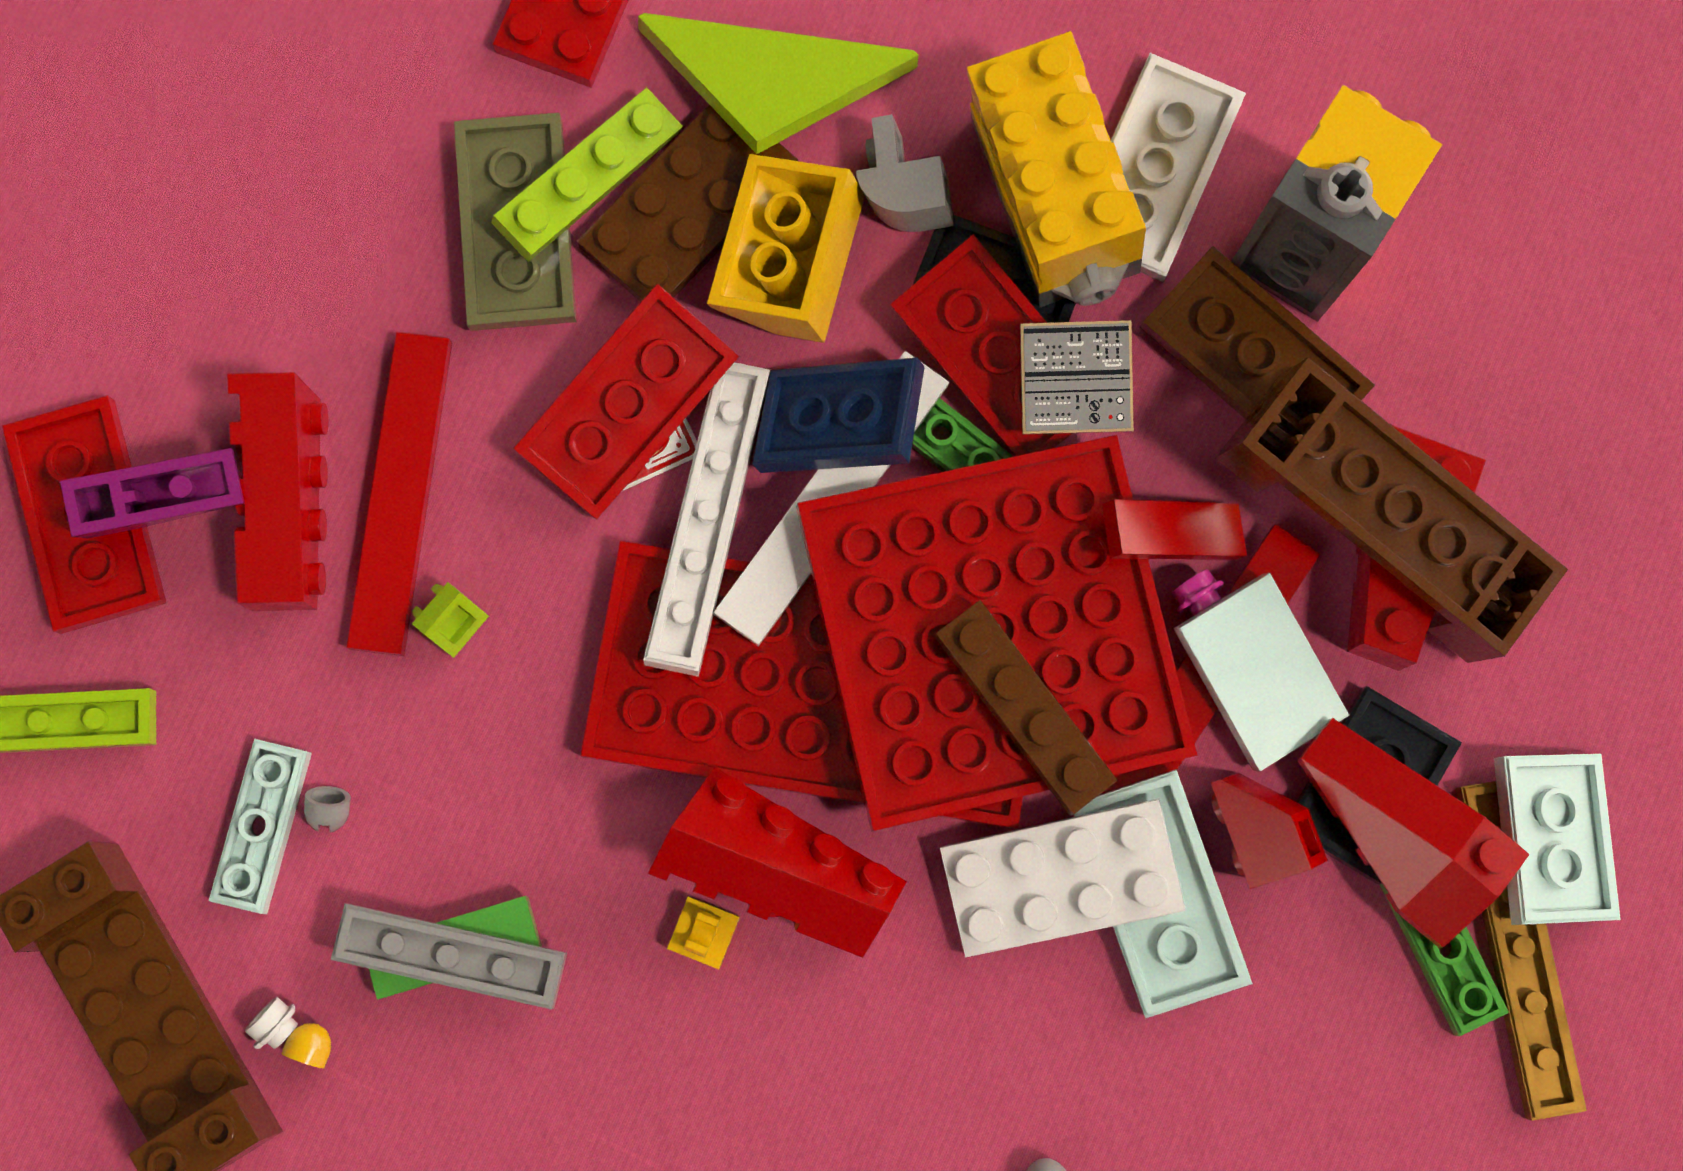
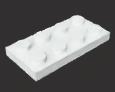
M1159 798L945 845L940 848L965 958L1185 911V904Z

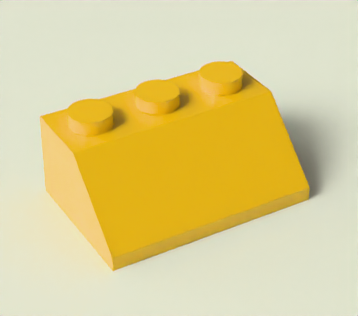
M749 154L707 301L709 307L776 335L825 343L865 197L850 169Z

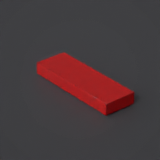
M1114 499L1102 504L1110 558L1236 560L1247 556L1239 503Z

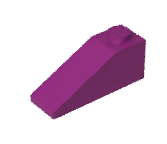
M232 448L60 481L71 536L86 539L144 528L245 504Z

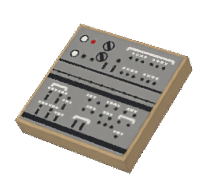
M1131 320L1020 324L1023 434L1134 431Z

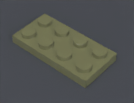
M560 113L454 121L468 328L470 331L577 322L570 227L528 262L491 223L493 215L565 156L563 125Z

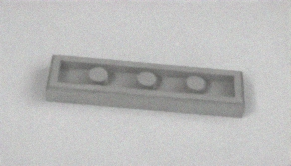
M345 904L331 960L547 1009H554L567 952L357 905Z

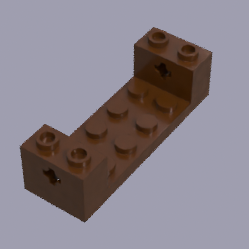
M1310 358L1304 359L1278 376L1216 457L1220 463L1256 492H1260L1279 482L1432 606L1438 613L1430 622L1428 631L1467 663L1505 657L1568 570Z
M88 841L0 895V927L15 953L41 952L148 1141L128 1154L137 1171H221L283 1132L119 844Z

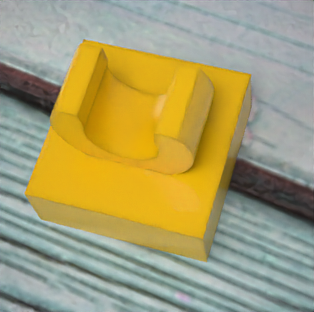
M688 896L667 949L719 970L740 917Z

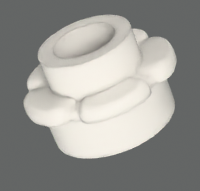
M275 997L255 1016L245 1029V1032L256 1041L253 1045L255 1049H260L266 1044L276 1049L298 1025L292 1018L296 1008L294 1004L287 1006L278 997Z

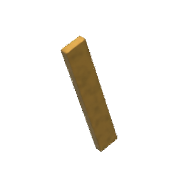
M1496 781L1455 788L1458 800L1486 817L1501 830ZM1506 886L1501 895L1482 912L1498 991L1509 1013L1504 1015L1525 1118L1534 1121L1585 1112L1587 1109L1547 925H1511L1508 889Z

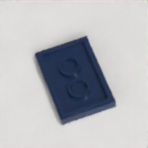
M918 357L771 370L752 463L753 466L760 473L909 464L925 369L924 365Z

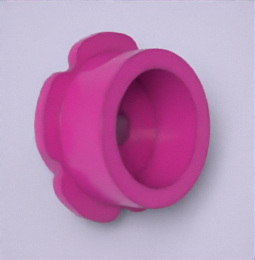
M1206 569L1184 582L1172 592V595L1180 605L1176 609L1177 612L1182 613L1190 610L1194 616L1221 600L1217 591L1223 586V581L1219 580L1216 582L1210 571Z

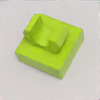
M449 582L444 587L435 584L431 590L436 596L426 608L422 610L416 606L412 610L413 616L416 618L412 625L454 658L489 616Z

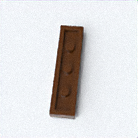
M981 600L933 635L1069 815L1077 813L1118 781Z

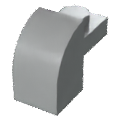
M893 115L872 118L874 138L866 139L865 142L870 168L857 170L856 175L874 213L890 227L907 232H921L954 226L949 177L941 157L935 156L905 162L902 135Z

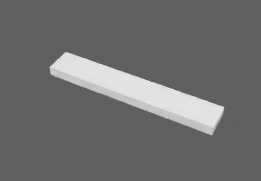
M905 351L899 359L915 357ZM923 364L925 369L915 431L949 384V381L925 364ZM890 465L818 469L713 612L714 615L759 647L811 575L796 509L797 503L874 487Z
M734 362L710 390L644 656V665L699 677L770 376L769 369Z

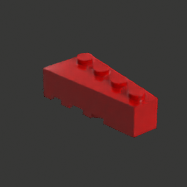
M295 372L227 374L228 394H238L240 399V419L236 422H229L230 445L236 446L238 459L243 466V472L238 474L245 503L235 506L238 515L245 516V526L237 527L234 531L237 603L251 611L317 610L318 595H324L326 589L325 566L323 562H318V541H325L327 534L326 513L324 509H319V488H325L328 480L327 461L324 455L320 456V435H326L329 426L327 406L325 403H321V399Z
M1392 425L1475 493L1486 462L1485 459ZM1356 546V554H1358L1356 582L1353 583L1347 652L1400 671L1417 663L1435 609Z
M717 768L712 770L671 826L647 873L667 881L670 874L695 883L693 892L713 900L719 892L747 903V913L767 920L768 917H783L794 922L796 932L862 958L885 923L907 883L906 880L892 873L884 865L865 857L842 843L837 837L823 832L793 814L788 808L774 803L747 787L739 779L729 776Z

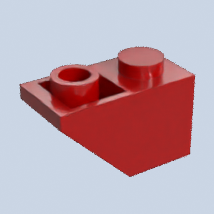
M1240 773L1211 782L1214 791L1212 795L1214 812L1218 820L1227 826L1234 845L1231 849L1234 866L1242 877H1246L1250 889L1312 870L1328 861L1307 807Z

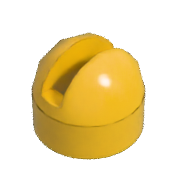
M306 1023L294 1029L287 1037L281 1054L298 1062L324 1069L331 1052V1039L326 1029L319 1024Z

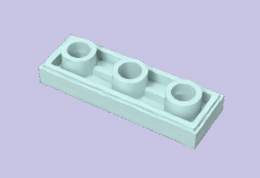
M254 739L209 897L210 902L259 914L268 913L312 755L311 752ZM262 816L266 827L262 834L256 836L252 825L256 818Z

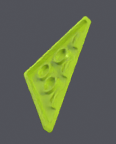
M643 13L638 16L639 31L756 154L913 71L918 65L919 55L914 50L649 13Z

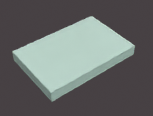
M1270 573L1258 576L1173 628L1253 771H1262L1316 737L1329 719L1334 718L1340 722L1349 716Z
M1530 755L1494 758L1501 831L1530 854L1507 885L1511 925L1621 920L1602 755Z

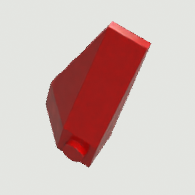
M1334 718L1328 720L1297 760L1332 815L1341 819L1359 847L1356 849V852L1365 866L1370 864L1388 892L1385 896L1395 912L1438 948L1446 946L1501 895L1530 855L1486 817Z

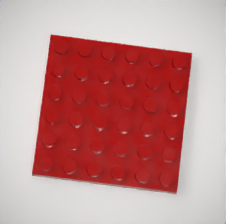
M1117 435L797 503V514L871 832L1050 790L933 637L934 634L979 600L988 609L1113 775L1198 756L1149 560L1110 558L1102 504L1114 499L1133 500Z

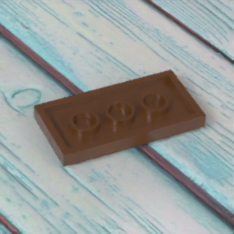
M708 105L577 240L579 248L640 302L657 283L674 298L723 247L749 154L798 161V159L780 143L756 154L727 122Z
M1214 246L1206 252L1163 299L1140 327L1245 419L1278 376L1306 358H1310L1361 401L1375 386L1374 383Z

